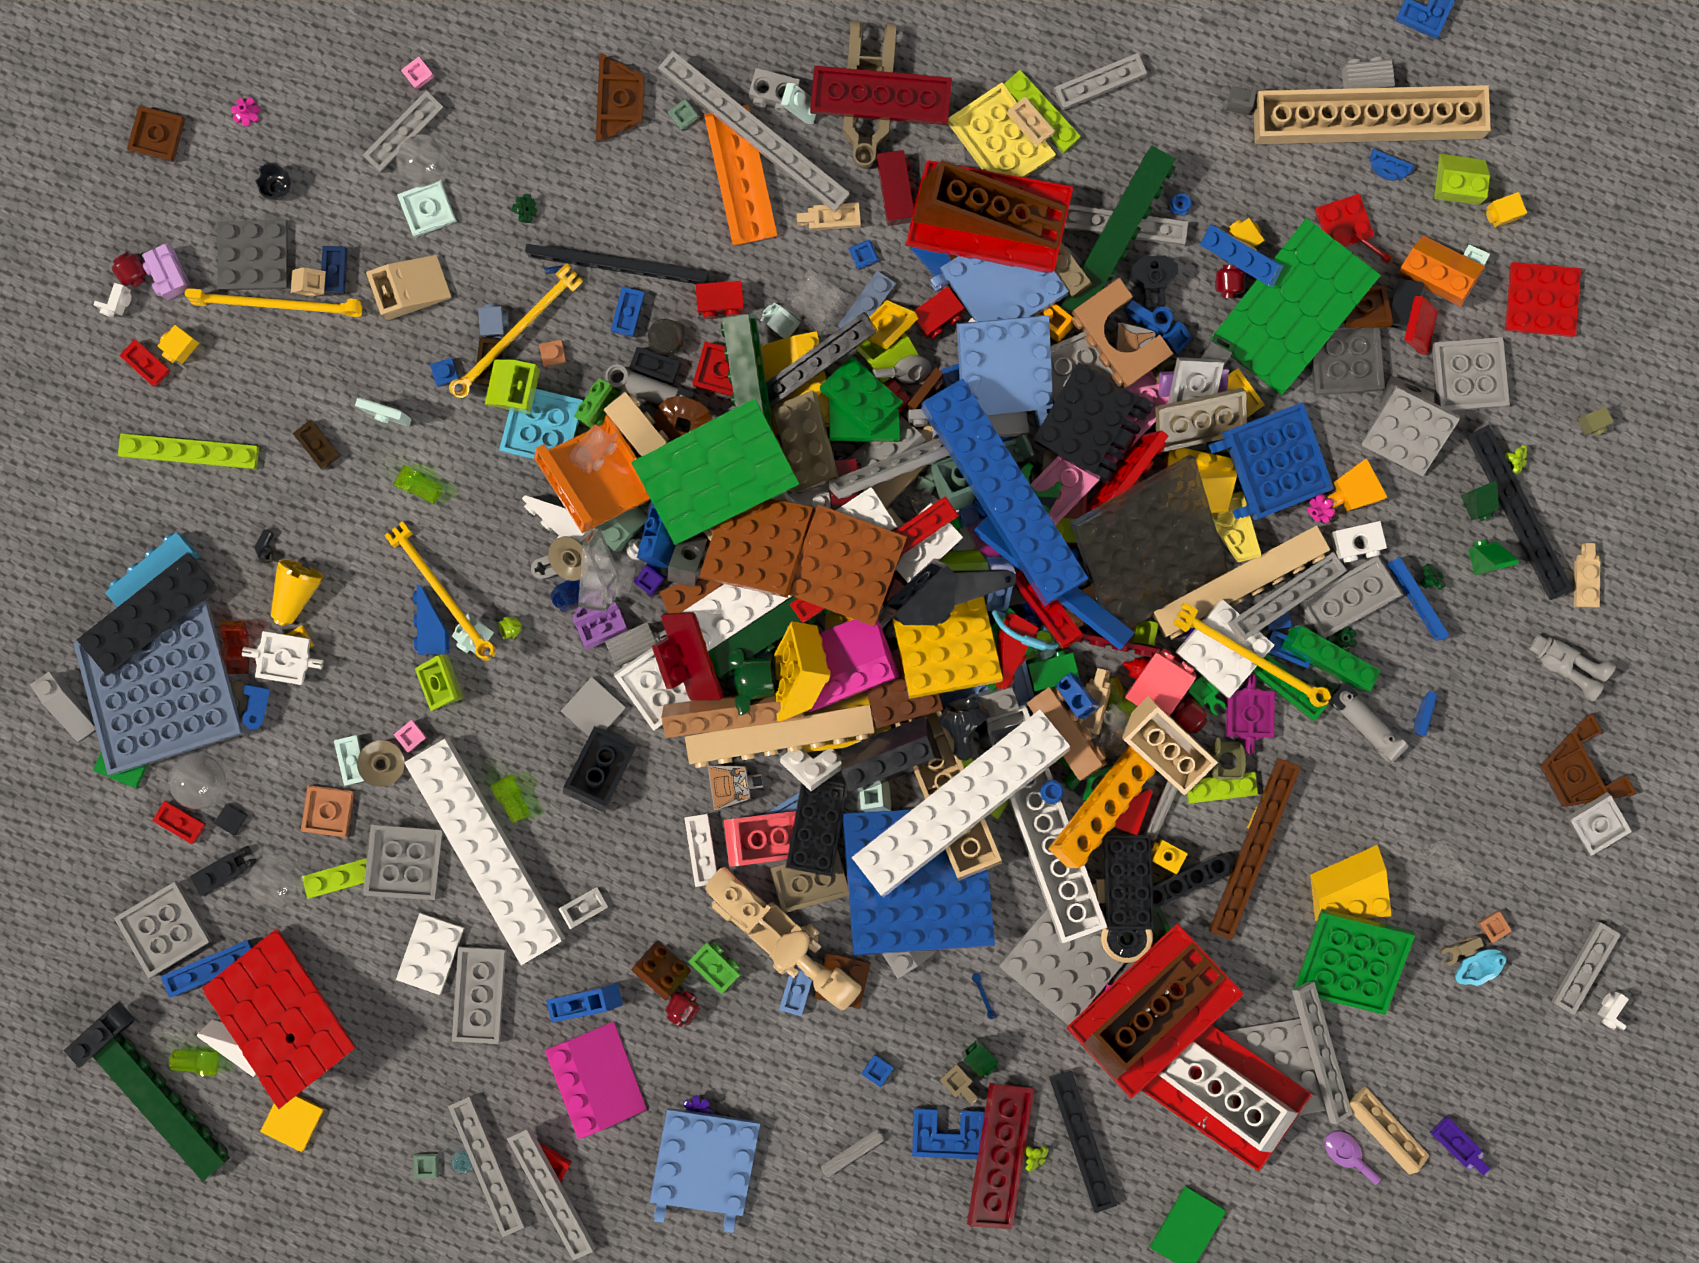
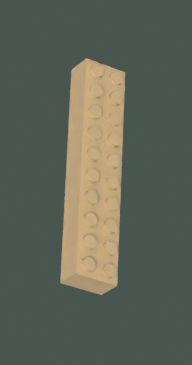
M1489 85L1258 91L1253 105L1255 144L1483 139L1491 131Z

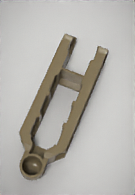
M851 21L848 68L893 72L897 24L885 23L883 57L860 56L863 21ZM844 116L843 136L853 146V161L855 165L863 169L871 167L876 159V149L889 139L890 120L878 119V130L872 137H859V134L855 131L856 117Z

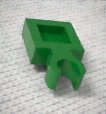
M1202 675L1187 690L1201 707L1206 703L1212 715H1218L1214 711L1215 704H1219L1222 709L1226 708L1221 700H1217L1214 697L1219 692L1218 689Z

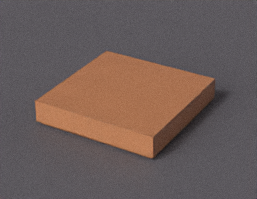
M308 785L301 831L347 838L355 791Z

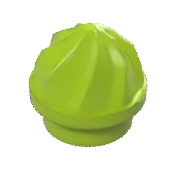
M504 617L502 621L498 622L502 638L514 639L521 632L522 624L517 618Z

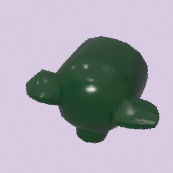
M741 648L734 650L729 657V664L735 669L734 680L737 692L739 693L735 699V705L738 715L742 716L749 711L751 700L775 696L778 680H775V667L771 658L745 660Z

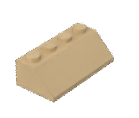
M1149 696L1131 713L1123 740L1183 795H1186L1218 763L1200 743Z

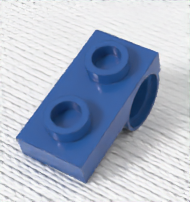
M1133 300L1125 310L1130 321L1136 324L1142 323L1147 327L1146 329L1154 331L1156 337L1158 335L1163 337L1173 320V314L1170 309L1158 307L1152 313ZM1163 315L1166 318V323L1159 324L1155 316Z

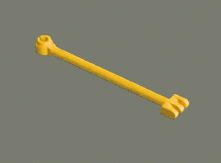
M568 263L555 274L560 281L461 379H454L450 383V393L457 398L466 397L471 383L566 287L573 292L583 282L580 277H577L572 282L577 275L574 270L566 275L571 269ZM456 384H461L459 391H455Z
M201 289L185 290V296L196 306H206L207 303L341 313L351 317H361L363 308L361 302L357 299H347L346 303L331 304L206 294Z
M401 521L399 525L404 531L400 532L397 527H394L392 531L396 535L395 538L389 532L384 536L394 548L399 545L403 547L474 642L476 655L484 661L491 660V657L484 653L486 649L490 648L489 654L494 657L496 655L495 646L491 642L485 641L479 635L410 543L408 538L413 533Z
M1182 603L1181 609L1183 611H1179L1177 617L1180 619L1176 618L1173 622L1176 627L1185 632L1191 626L1305 693L1310 698V702L1316 707H1322L1329 703L1328 700L1331 699V695L1326 688L1311 687L1195 618L1198 610L1187 603ZM1316 695L1320 697L1321 702L1317 700Z

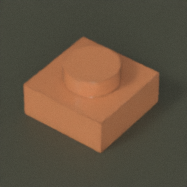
M562 340L539 344L544 368L567 363Z
M1495 911L1477 922L1489 943H1494L1512 932L1500 911Z

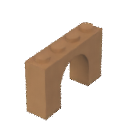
M1118 278L1073 310L1071 313L1073 318L1071 320L1078 330L1082 328L1087 335L1085 340L1092 349H1097L1100 354L1098 358L1104 367L1109 366L1114 373L1112 378L1119 387L1122 385L1124 388H1127L1173 355V352L1161 335L1141 349L1129 353L1120 352L1108 343L1104 334V325L1107 317L1133 297L1121 279Z

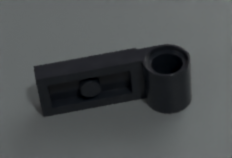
M118 1002L63 1051L78 1068L83 1067L136 1019L121 1002Z

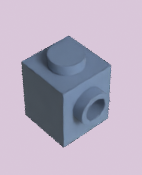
M486 304L484 308H478L480 336L489 339L503 338L507 334L506 327L510 326L509 314L505 313L504 309L498 306V304Z

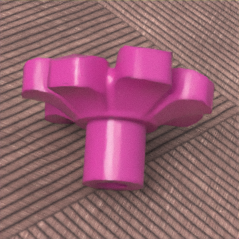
M242 98L237 99V106L231 107V112L235 114L233 120L236 123L242 121L244 127L250 126V120L254 123L258 122L259 117L256 114L260 113V106L254 105L255 101L252 98H247L246 102Z
M1319 494L1309 500L1311 506L1307 508V512L1311 514L1316 522L1322 520L1324 523L1331 521L1332 516L1335 515V509L1330 508L1334 504L1331 498L1325 500V496Z

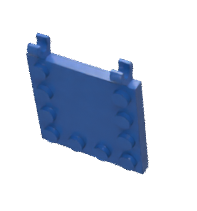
M1303 402L1222 432L1224 439L1209 445L1212 454L1228 448L1248 505L1233 510L1235 519L1252 514L1253 519L1256 520L1334 489Z

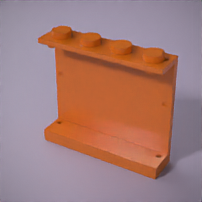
M608 415L605 416L603 425L549 450L545 444L536 448L535 461L581 533L651 500L631 461L637 458L632 451L630 442L623 438L619 428Z

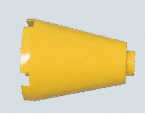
M281 559L278 562L271 608V617L274 618L275 623L287 626V624H292L322 582L323 574L312 567L308 570L302 567L303 563L289 559Z

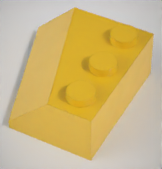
M1187 448L1168 451L1163 464L1157 515H1165L1166 512L1176 511L1177 514H1186L1187 511H1199L1200 513L1228 512L1237 478L1232 458Z
M791 621L774 654L775 680H780L778 692L776 693V702H780L781 709L777 712V721H784L812 709L822 688L830 679V670L827 667L826 653L823 651L822 637L819 635L818 627L816 625Z
M1378 845L1310 874L1315 921L1318 920L1321 908L1363 919L1391 916L1387 871Z

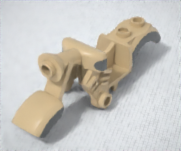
M720 868L708 881L705 889L714 900L712 908L725 920L735 923L766 951L774 961L772 966L780 974L783 975L787 972L794 978L800 972L795 966L797 965L808 978L813 980L816 992L818 991L822 997L839 1010H845L860 994V983L843 969L836 967L833 970H829L806 955L808 948L815 953L821 948L817 939V935L820 932L812 924L809 923L807 926L802 927L795 924L774 902L768 903L756 894L730 868Z

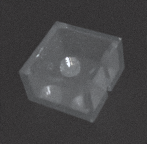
M809 269L783 305V308L800 323L803 321L804 315L806 317L804 325L813 332L817 331V334L822 337L847 302V294Z

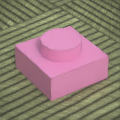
M417 57L401 70L416 90L434 78V75L420 57Z
M414 720L409 721L393 734L408 753L428 738Z

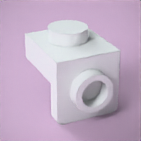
M114 283L108 304L95 301L94 306L99 308V313L114 317V314L122 316L125 307L129 306L131 302V290L123 285Z
M1614 991L1611 994H1607L1602 1000L1603 1006L1598 1012V1015L1604 1018L1602 1023L1612 1030L1616 1028L1625 1030L1627 1026L1616 1018L1629 999L1621 993Z

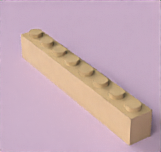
M624 392L603 410L637 452L643 456L668 443L670 439L663 430L658 432L653 427L655 421L648 412L643 414L638 406L641 403L633 394L628 396ZM708 530L703 531L711 541L713 534Z
M1315 526L1265 552L1261 557L1248 561L1152 612L1151 615L1154 621L1158 623V628L1163 638L1170 636L1173 639L1184 633L1183 630L1173 624L1176 618L1180 619L1177 617L1179 611H1183L1181 609L1182 603H1187L1196 608L1198 612L1195 618L1203 621L1202 618L1208 615L1220 599H1223L1228 604L1231 603L1233 607L1244 601V595L1251 592L1252 596L1265 590L1263 585L1269 582L1275 585L1285 579L1284 574L1290 571L1295 574L1305 569L1304 564L1312 560L1314 564L1326 557L1324 553L1329 551L1330 548L1318 526Z
M870 705L808 715L802 720L686 736L685 742L689 764H695V768L709 766V761L718 760L719 764L732 762V757L741 756L742 760L755 758V753L764 752L765 756L778 754V749L787 748L788 752L801 750V745L810 744L811 748L824 746V741L833 740L834 744L848 742L847 738L856 736L857 740L870 738V734L875 732Z

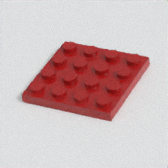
M1162 430L1142 435L1125 454L1124 460H1120L1117 464L1118 470L1117 472H1112L1114 477L1110 484L1103 483L1089 502L1086 512L1090 515L1113 513L1114 510L1116 512L1119 511L1125 503L1123 498L1128 491L1131 493L1138 486L1139 481L1137 479L1142 472L1145 474L1153 465L1151 461L1156 453L1159 455L1167 446L1165 441L1169 435Z

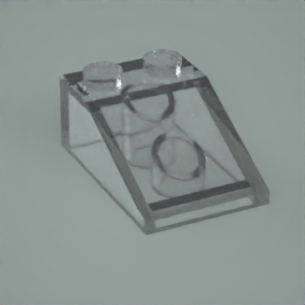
M596 526L585 538L582 545L578 607L606 612L610 605L614 604L616 596H620L622 583L619 582V572L600 527Z

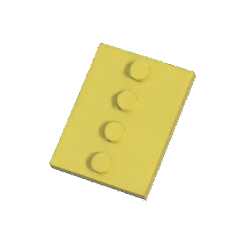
M1000 83L949 117L948 124L982 170L1025 178L1052 160L1056 154L1046 141L1036 148L1007 115V111L1017 102L1005 85Z

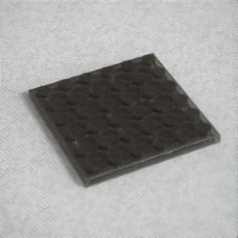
M1192 455L1184 457L1070 522L1097 603L1103 610H1107L1128 628H1132L1151 617L1156 610L1164 608L1171 602L1228 572L1197 462Z

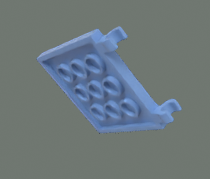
M960 256L940 267L942 274L936 275L930 280L935 292L950 284L975 322L1036 316L1066 297L1069 293L1055 271L1052 273L1038 272L1017 266L1010 267Z
M1040 315L957 323L960 380H965L985 414L994 415L1035 410V424L1041 427L1048 415L1047 409H1051L1053 406L1049 316Z
M667 1107L650 1195V1203H656L654 1222L664 1223L666 1205L725 1213L723 1222L724 1232L733 1233L736 1215L743 1216L760 1122Z

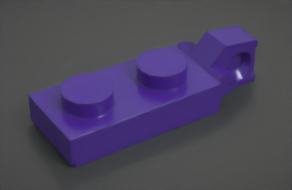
M1447 1116L1429 1132L1465 1168L1471 1170L1474 1167L1483 1175L1490 1170L1481 1160L1484 1156L1482 1150Z

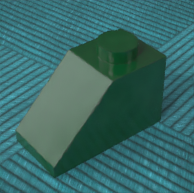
M1496 481L1460 495L1471 520L1479 518L1480 522L1493 517L1492 512L1499 509Z
M980 1038L975 1040L961 1053L964 1061L980 1077L984 1075L989 1076L997 1069V1058Z

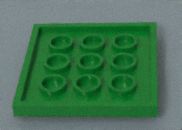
M1321 908L1294 989L1306 982H1315L1317 993L1321 1000L1386 1015L1415 938V933L1413 930Z

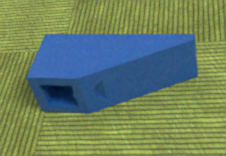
M651 501V508L636 558L656 568H667L676 545H674Z
M417 585V591L413 592V602L417 605V614H414L413 617L414 627L417 628V637H414V649L418 655L422 656L450 655L449 630L426 588Z

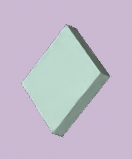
M440 178L397 194L414 238L457 222Z

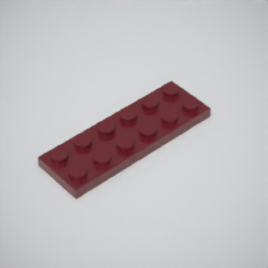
M814 65L810 113L948 125L952 77Z
M989 1083L967 1224L971 1227L1013 1228L1035 1090L1031 1086Z

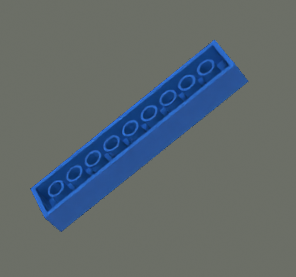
M961 379L923 401L921 407L923 413L1043 606L1046 607L1084 584L1088 580L1087 575L965 380Z

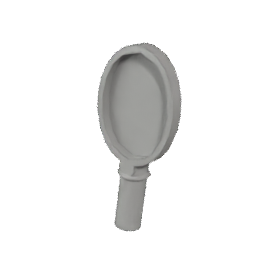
M912 355L900 360L895 367L873 369L872 375L876 378L896 377L900 382L906 384L917 383L929 375L931 363L923 356Z

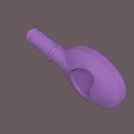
M1333 1131L1326 1136L1325 1149L1332 1160L1343 1167H1356L1374 1185L1380 1182L1381 1177L1367 1163L1362 1161L1361 1148L1353 1137L1342 1131Z

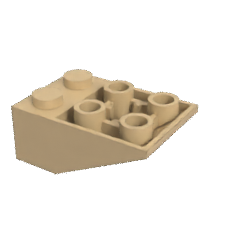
M437 255L391 263L366 272L380 314L387 321L452 298Z

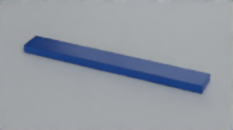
M987 516L973 533L1022 572ZM1078 587L1057 599L1119 650L1123 648L1135 633Z

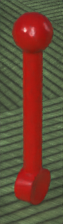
M1355 233L1353 238L1361 241L1381 256L1384 262L1387 263L1391 260L1390 254L1383 253L1367 241L1362 234Z

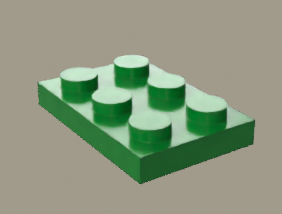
M852 356L821 384L819 389L870 435L899 409L903 403L900 398Z

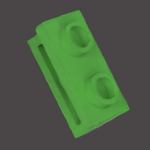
M599 378L592 385L585 400L578 406L574 417L590 429L602 425L607 415L603 409L618 398L619 392L610 383Z
M707 941L688 962L722 994L741 975L739 971L741 967L734 959L730 958L728 960L722 954L724 950L716 942L711 944Z

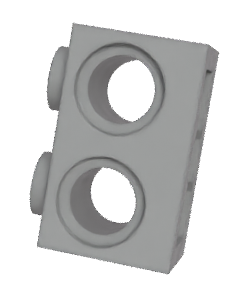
M756 68L749 91V99L753 101L755 106L764 108L768 105L775 107L774 109L780 113H788V110L781 105L782 98L779 95L785 92L787 83H795L800 87V79ZM761 86L769 88L766 93H759L757 90Z

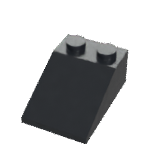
M594 726L563 787V794L605 813L637 745Z

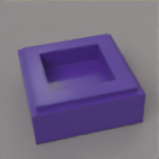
M647 563L634 583L650 596H653L666 576Z

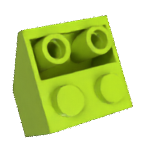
M494 360L485 405L531 414L540 369L536 364L517 360Z

